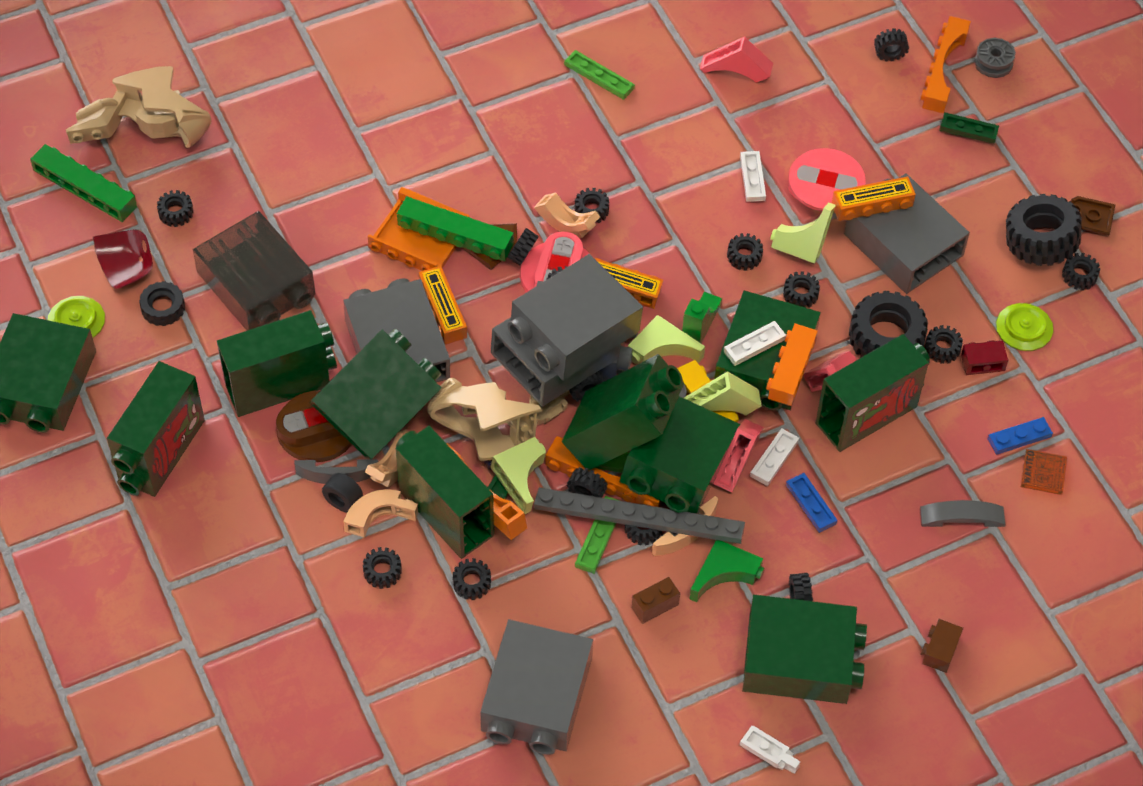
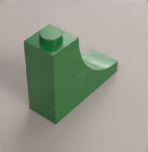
M704 292L699 301L691 299L684 312L682 331L702 344L722 304L723 298Z
M716 540L691 587L689 599L698 602L707 590L725 582H744L754 585L756 579H761L765 568L762 567L763 558L724 541Z

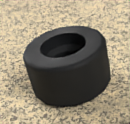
M335 473L322 488V494L328 503L342 512H348L351 506L363 496V491L357 482L342 473Z

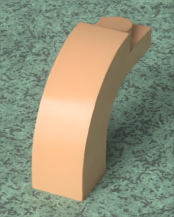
M556 192L545 195L534 207L540 216L553 228L560 232L573 233L579 238H583L589 230L594 228L595 222L600 218L596 211L584 214L573 211L561 200Z
M399 431L384 458L377 463L367 466L365 473L371 475L370 478L386 487L393 485L398 480L395 448L398 440L409 431Z
M390 489L373 491L359 498L351 506L343 521L344 530L347 533L365 538L370 524L380 516L396 515L416 521L418 504L409 499H401V491Z

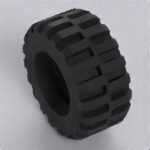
M1040 194V196L1031 195L1028 199L1023 198L1020 200L1019 204L1016 203L1007 214V246L1013 255L1016 254L1018 259L1021 261L1025 260L1028 264L1035 263L1036 266H1042V264L1050 266L1056 262L1059 264L1065 258L1069 259L1081 244L1082 218L1080 212L1073 203L1067 202V199L1063 197L1058 198L1053 194L1051 196H1046V194ZM1040 227L1055 229L1050 232L1033 231V229Z
M883 291V293L875 292L872 293L871 297L869 295L864 297L861 302H858L853 311L849 328L850 344L854 346L853 350L857 355L861 354V358L897 338L886 337L877 333L872 328V325L879 322H890L898 325L913 345L918 343L924 346L928 330V320L925 317L924 310L922 308L919 309L920 305L916 301H911V297L907 295L902 296L900 292L896 291L895 293H890V291Z

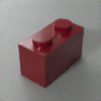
M990 340L982 343L971 342L963 345L961 359L966 375L1003 372L1006 370L1008 357L1003 340Z

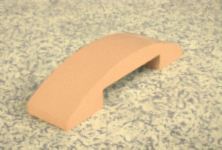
M714 496L701 506L699 514L715 516L718 498ZM668 531L653 543L652 554L654 556H661L673 553L688 546L698 537L685 534H677L674 537Z

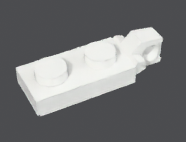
M751 726L740 741L741 747L780 770L785 768L795 774L800 767V761L792 757L793 753L789 750V747L755 726Z

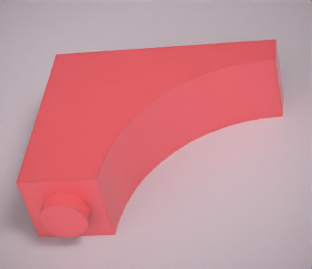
M743 37L703 55L700 70L704 73L716 70L733 71L745 75L757 83L770 77L773 62L746 37Z
M850 351L843 352L804 373L803 376L811 392L822 390L823 381L826 377L856 361V358Z
M747 419L741 423L713 483L714 485L733 492L764 427Z

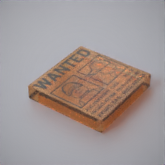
M1026 449L1021 487L1062 495L1067 457Z

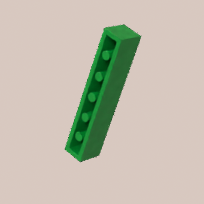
M44 144L30 158L33 171L122 223L137 208L135 195L131 191L122 189L117 183L110 182L100 173H95L86 165L77 163L72 157L65 156L55 147Z
M407 196L397 212V223L404 229L414 230L422 235L434 237L439 241H446L457 247H463L475 253L490 256L495 260L499 259L505 262L514 245V232Z

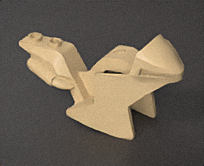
M154 67L114 78L112 83L116 85L117 89L114 97L99 99L78 110L76 113L77 124L67 128L66 133L70 144L109 138L117 129L122 117L127 116L137 122L139 129L149 137L166 138L179 136L182 137L185 147L189 148L210 127L211 116L207 111L182 97L179 90H171L173 67Z
M448 378L441 384L442 388L433 396L428 405L427 412L432 419L473 439L479 460L486 461L492 460L493 456L535 437L537 425L549 422L566 410L568 403L564 397L569 395L570 392L569 390L542 407L531 395L529 404L506 400V391L499 389L495 382L467 387L462 386L455 378ZM452 404L462 406L463 415L477 414V417L461 416ZM507 423L510 426V435H502L498 426Z

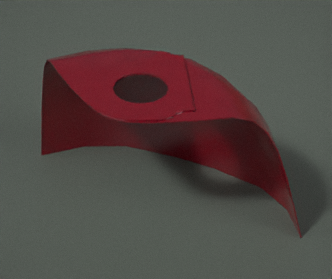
M134 229L93 236L98 261L109 283L115 289L144 277L152 269V255L147 237L143 232ZM143 240H144L145 243H146V252L143 250V246H142V241H143ZM140 256L143 258L142 262L139 261Z

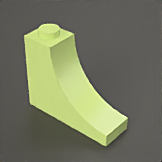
M828 202L820 217L807 225L787 226L781 224L777 230L774 229L770 238L773 241L771 248L815 263L820 257L836 205Z
M659 315L628 345V347L633 348L631 361L635 364H640L657 354L661 357L668 355L685 356L700 362L704 358L705 353L704 345Z
M729 372L722 374L684 397V399L711 411L727 410L748 415L762 406L759 389Z
M535 437L493 456L491 469L524 514L531 512L534 502L528 489L527 478L536 467L543 464L546 455L544 445L539 443Z

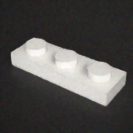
M740 152L746 202L765 201L766 192L760 152Z
M773 321L725 346L724 353L736 366L784 341L786 334Z
M781 428L751 471L750 477L768 486L798 444L799 437Z

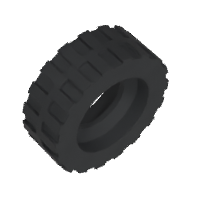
M162 281L150 284L140 295L139 303L142 315L150 324H155L156 326L171 325L184 314L185 302L183 293L177 285L175 286L171 282ZM160 297H169L172 300V306L162 311L155 310L152 304L155 299Z

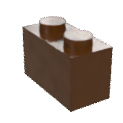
M667 577L632 595L631 608L641 623L644 624L678 606L680 592L670 577Z
M938 619L937 625H932L928 634V637L931 638L930 643L925 642L921 655L924 656L922 664L947 673L963 627Z

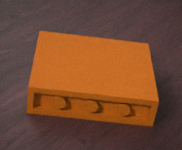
M401 187L398 191V201L373 236L368 234V248L374 252L382 253L392 260L403 262L408 267H414L421 271L438 266L443 268L457 246L446 241H439L428 235H422L411 229L402 228L397 223L399 208L407 196L469 218L470 215Z

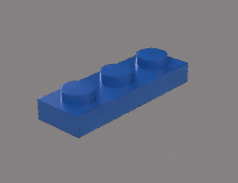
M1042 417L991 433L987 439L995 454L998 455L1051 438L1053 432L1045 418Z
M805 473L786 481L787 488L819 533L837 524L838 520Z

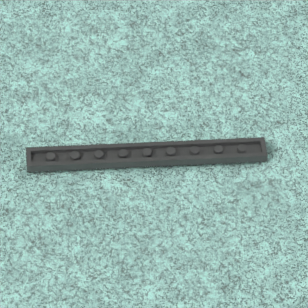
M540 487L534 502V509L739 544L742 542L745 522L690 512L679 513L666 508Z

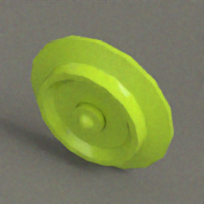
M71 296L61 300L52 307L48 320L88 328L91 330L92 337L94 338L101 332L105 324V313L102 306L94 299L85 296Z
M1016 303L1007 306L999 313L996 321L997 333L1001 340L1010 347L1020 351H1034L1043 348L1050 342L1053 334V323L1048 314L1039 307L1028 303Z

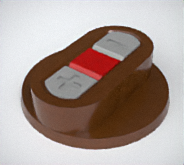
M310 391L291 399L279 412L276 418L277 438L282 448L292 457L299 460H315L316 463L325 462L339 457L352 444L309 403L319 392Z

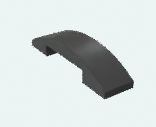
M378 459L357 460V467H316L315 460H294L296 475L312 482L326 484L335 473L345 474L354 481L360 482L371 477V475L365 473L366 468L370 464L377 463Z
M955 500L920 506L922 527H943V523H984V527H1005L1006 525L1004 507L989 502Z

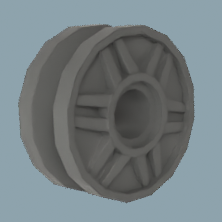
M989 38L982 41L977 47L975 58L977 70L981 74L993 78L1009 74L1013 69L1016 52L1014 47L1008 41L1001 38Z

